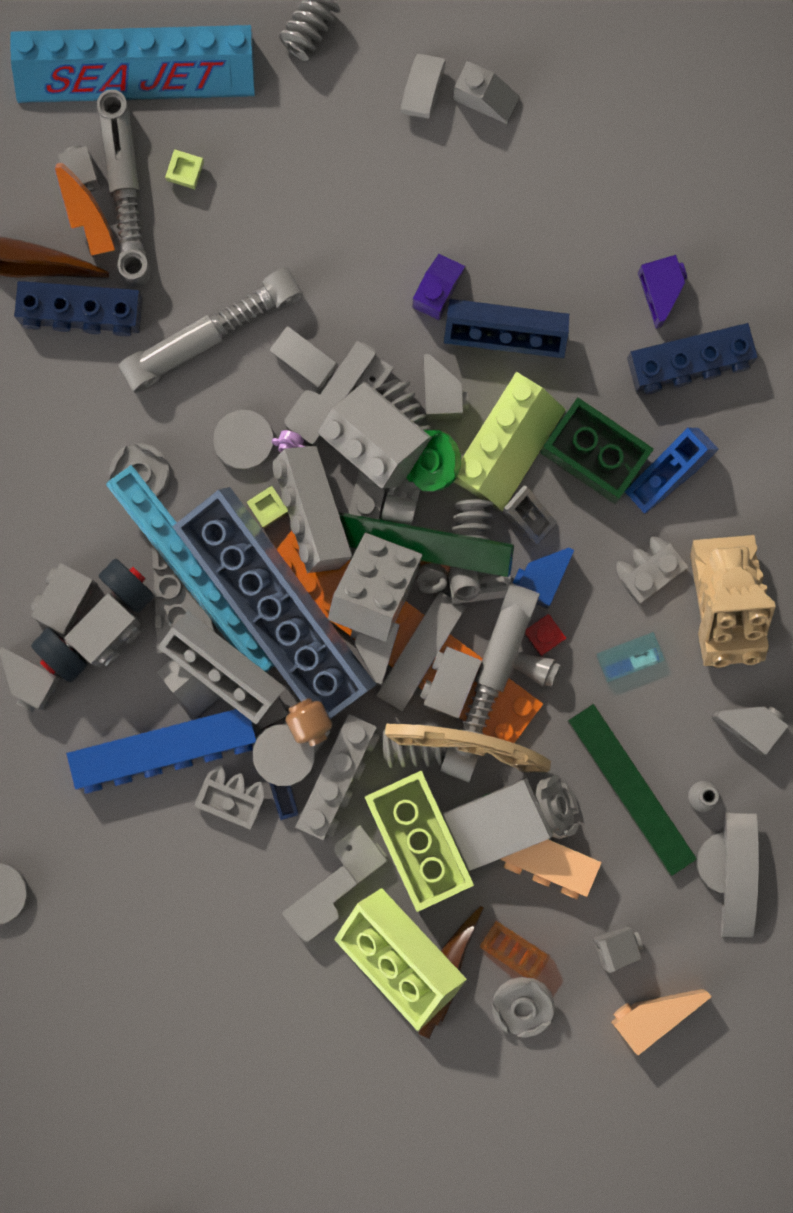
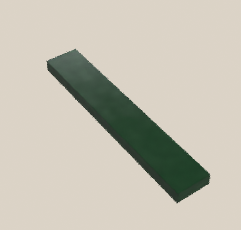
M338 512L349 547L357 548L364 534L368 533L423 554L421 561L504 577L511 575L513 544Z
M592 704L569 719L567 722L669 875L673 876L697 860L596 706Z

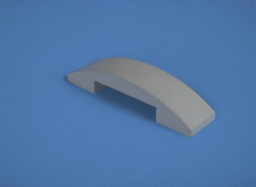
M441 591L439 592L386 678L377 697L400 711H404L437 656L438 651H440L466 609L464 605L452 604L451 597Z
M725 812L724 905H722L721 936L753 937L759 876L757 814Z

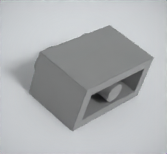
M60 563L57 568L53 567L47 575L45 583L48 585L42 595L38 594L35 597L30 608L33 611L30 617L67 635L75 625L97 583L91 578Z
M446 647L444 653L438 651L432 669L437 670L433 682L426 681L420 696L426 699L423 706L458 720L482 660Z

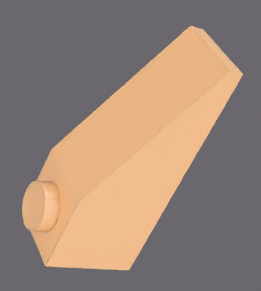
M700 989L635 1002L631 1006L629 1003H626L613 1014L616 1018L611 1023L637 1055H640L712 996L706 990Z

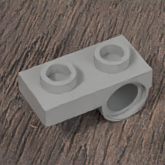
M406 478L400 487L389 488L381 520L412 526L421 492L418 489L419 487L413 482H409Z
M452 566L449 568L448 573L452 604L505 598L510 583H512L510 576L504 577Z

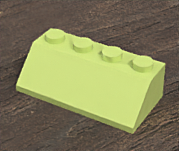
M516 372L462 457L461 468L454 483L482 500L493 502L492 506L503 512L504 507L510 501L566 409L544 388Z
M382 888L357 903L334 939L417 1031L422 1029L456 995L467 980Z

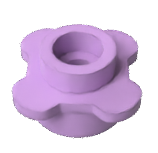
M289 430L281 431L279 439H272V444L279 446L278 451L280 453L285 448L305 447L302 445L304 439L301 435Z

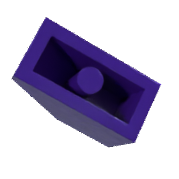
M438 254L426 271L413 297L412 308L440 320L466 266Z
M676 255L642 264L638 271L656 329L663 326L685 284V280H687L686 268L682 262H678Z

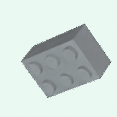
M365 533L333 595L328 620L386 642L415 582L423 554Z

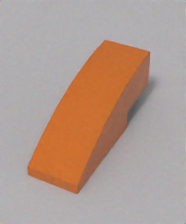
M56 164L55 171L71 229L84 227L91 256L115 250L116 244L110 226L91 192L65 164Z

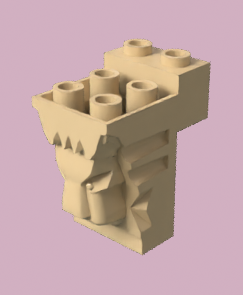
M754 535L693 540L690 558L701 615L698 636L704 666L722 668L736 663L755 665L766 659L769 649L767 634L776 606L775 601L766 594L767 585L762 584L764 576L756 556L757 545Z

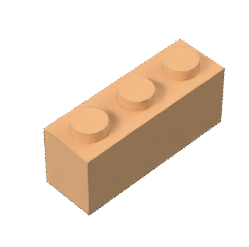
M549 839L500 859L505 861L503 868L519 875L522 869L534 874L533 881L547 887L550 886L551 882L562 886L561 893L577 900L580 894L588 896L602 863Z

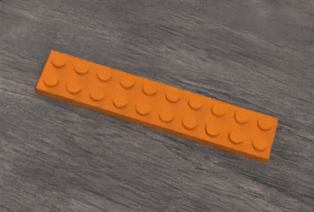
M291 530L277 548V551L328 618L333 595L351 560L349 559L337 570L307 573L305 565L299 556L296 536ZM405 601L395 622L399 624V630L388 663L391 668L394 667L425 616L407 601ZM330 621L351 637L353 629ZM449 634L439 651L444 653L446 647H449L479 660L483 659L451 634ZM434 661L418 686L421 690H423L427 680L431 682L434 680L437 670L432 669ZM508 678L504 691L498 692V697L494 698L496 703H492L491 708L493 711H489L488 716L490 719H486L485 724L487 727H483L482 732L484 735L515 743L543 703ZM473 681L459 719L462 721L467 719L465 713L470 711L468 705L473 703L471 697L476 695L475 687L477 682Z

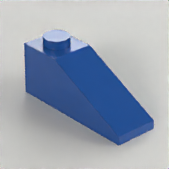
M687 427L632 483L625 493L646 514L695 474L719 449L700 428Z

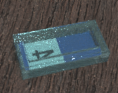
M654 632L596 654L607 683L665 661Z

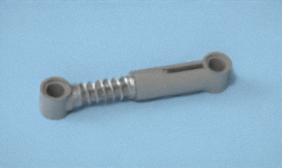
M107 90L99 96L97 108L100 115L109 192L114 198V204L117 206L115 212L118 214L116 220L119 222L117 228L120 230L118 236L121 238L119 241L121 253L119 254L117 267L123 280L128 285L140 287L149 281L151 268L147 261L143 243L140 242V238H142V235L139 234L141 227H138L140 220L137 219L139 212L136 211L138 204L135 203V200L140 190L130 121L131 112L126 98L121 92ZM113 105L121 106L117 113L110 114L107 112L108 108ZM115 129H118L121 150H117ZM133 263L142 265L138 273L130 274L127 272L128 267Z
M284 267L274 271L262 281V288L260 287V289L258 288V290L254 291V295H247L246 300L240 299L239 304L233 303L232 308L226 307V311L223 313L219 311L218 316L213 315L209 317L206 315L148 350L136 352L125 358L118 367L132 391L139 393L153 386L160 377L222 342V337L228 334V330H235V326H242V322L246 320L249 322V318L252 316L256 318V314L259 312L264 313V309L268 311L276 307L279 310L298 301L303 296V292L289 269Z
M510 583L500 615L474 682H477L475 687L476 695L471 697L473 703L468 705L470 711L465 713L467 719L462 721L464 727L459 730L484 735L482 730L483 727H487L485 724L486 719H490L488 716L489 711H493L491 708L492 703H496L494 698L498 697V692H503L540 593ZM449 747L440 772L470 782L480 755L458 751V747Z

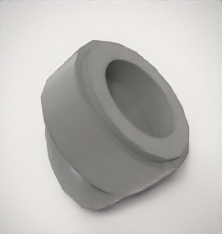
M436 563L422 565L417 573L419 591L431 594L444 589L447 585L446 569Z

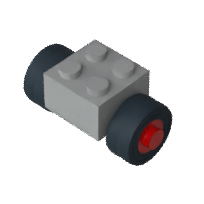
M116 558L98 575L100 580L113 592L107 593L64 639L48 627L31 644L32 649L42 659L40 664L52 675L57 673L66 681L73 682L88 665L84 658L96 667L101 668L103 665L108 667L120 655L117 652L125 642L128 645L131 644L140 635L141 631L139 628L143 624L119 601L122 600L134 612L139 613L155 595L143 584L146 578L133 566L128 569Z

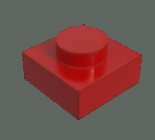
M550 614L541 618L525 631V636L540 657L566 639Z

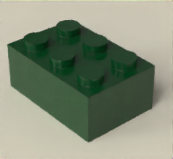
M577 397L544 444L541 454L616 504L654 448Z

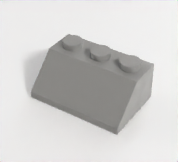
M363 382L335 405L317 432L382 489L400 487L432 438L367 382Z

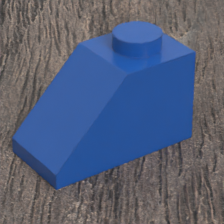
M566 548L527 564L525 570L519 568L513 583L540 593L537 605L548 609L574 549Z

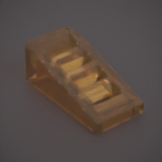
M495 921L480 945V948L526 978L537 979L551 957L550 954L498 921ZM503 932L506 936L496 950L492 946L500 933ZM511 940H515L516 944L509 955L505 956L503 954ZM524 946L527 948V951L520 962L516 963L514 960ZM536 954L538 956L531 969L527 970L525 966L532 955Z

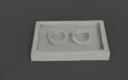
M527 778L442 814L468 872L548 840L553 836Z

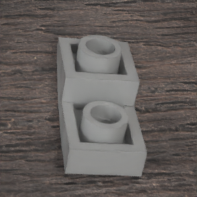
M416 54L400 110L402 114L430 118L438 98L437 88L446 68L444 58Z
M288 326L270 348L272 353L320 389L338 366L335 361Z

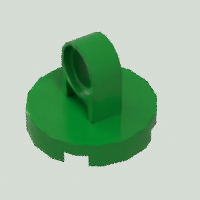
M424 430L432 438L406 478L422 491H440L449 487L456 480L461 468V454L457 443L450 435L440 430Z

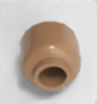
M308 698L288 708L290 713L286 716L285 720L297 743L303 744L308 742L310 747L327 739L325 733L332 728V722L320 701H312L311 698Z

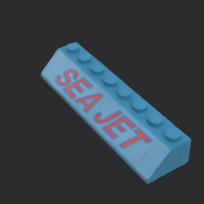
M251 25L10 32L11 67L18 103L97 101L99 96L107 90L121 92L126 100L255 96L254 39Z

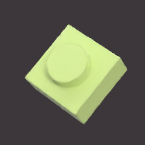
M174 149L165 176L166 181L195 190L204 164L203 158Z
M273 486L247 501L248 506L263 529L288 514L286 506Z

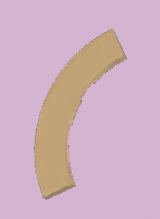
M386 724L385 735L399 745L458 747V751L480 756L490 753L500 762L510 765L521 772L550 771L551 760L531 749L506 740L451 728L412 724Z

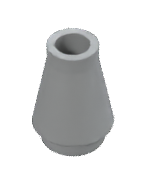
M520 652L513 669L520 671L542 687L547 685L553 688L559 676L561 665L555 663L556 659Z
M699 781L690 788L688 799L694 809L707 812L717 805L719 792L712 783ZM706 790L712 796L710 801H705L703 798Z

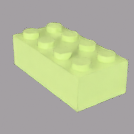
M422 771L365 796L366 802L417 912L474 886Z

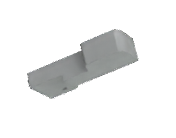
M357 341L320 395L310 390H305L284 420L287 430L301 435L304 443L308 446H316L322 438L317 432L331 409L363 382H367L374 389L384 384L394 367L377 357L375 349L364 342L360 343ZM374 377L375 381L371 382L369 379Z
M361 825L338 841L334 847V852L343 866L282 913L297 935L305 941L313 939L339 918V911L334 903L336 900L388 861L385 858L387 856L385 851L378 843L375 844ZM347 845L352 846L351 851H348L346 849Z

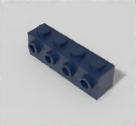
M18 281L14 317L22 324V327L38 330L41 329V326H53V330L70 332L71 328H79L89 334H100L101 330L113 331V334L117 336L127 337L131 336V333L140 332L143 298L139 290Z
M449 299L444 343L565 358L570 314Z
M749 323L633 350L630 351L627 360L635 391H645V394H653L663 390L662 386L674 383V387H682L691 384L694 378L703 376L704 380H711L720 377L723 371L732 369L733 373H740L751 368L750 365L755 362L758 356Z

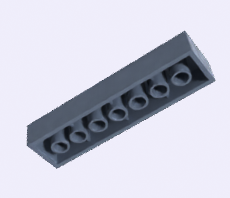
M231 487L217 490L172 526L300 701L311 698L312 701H320L329 718L332 719L376 686V683Z

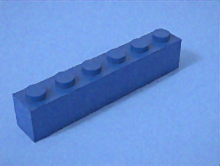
M237 709L68 752L66 755L75 789H84L85 794L103 790L102 784L114 781L115 786L133 782L132 776L144 773L145 778H150L163 774L162 768L174 765L175 770L192 767V760L203 757L205 763L222 759V753L234 750L235 755L253 751L252 745L257 740L254 723Z

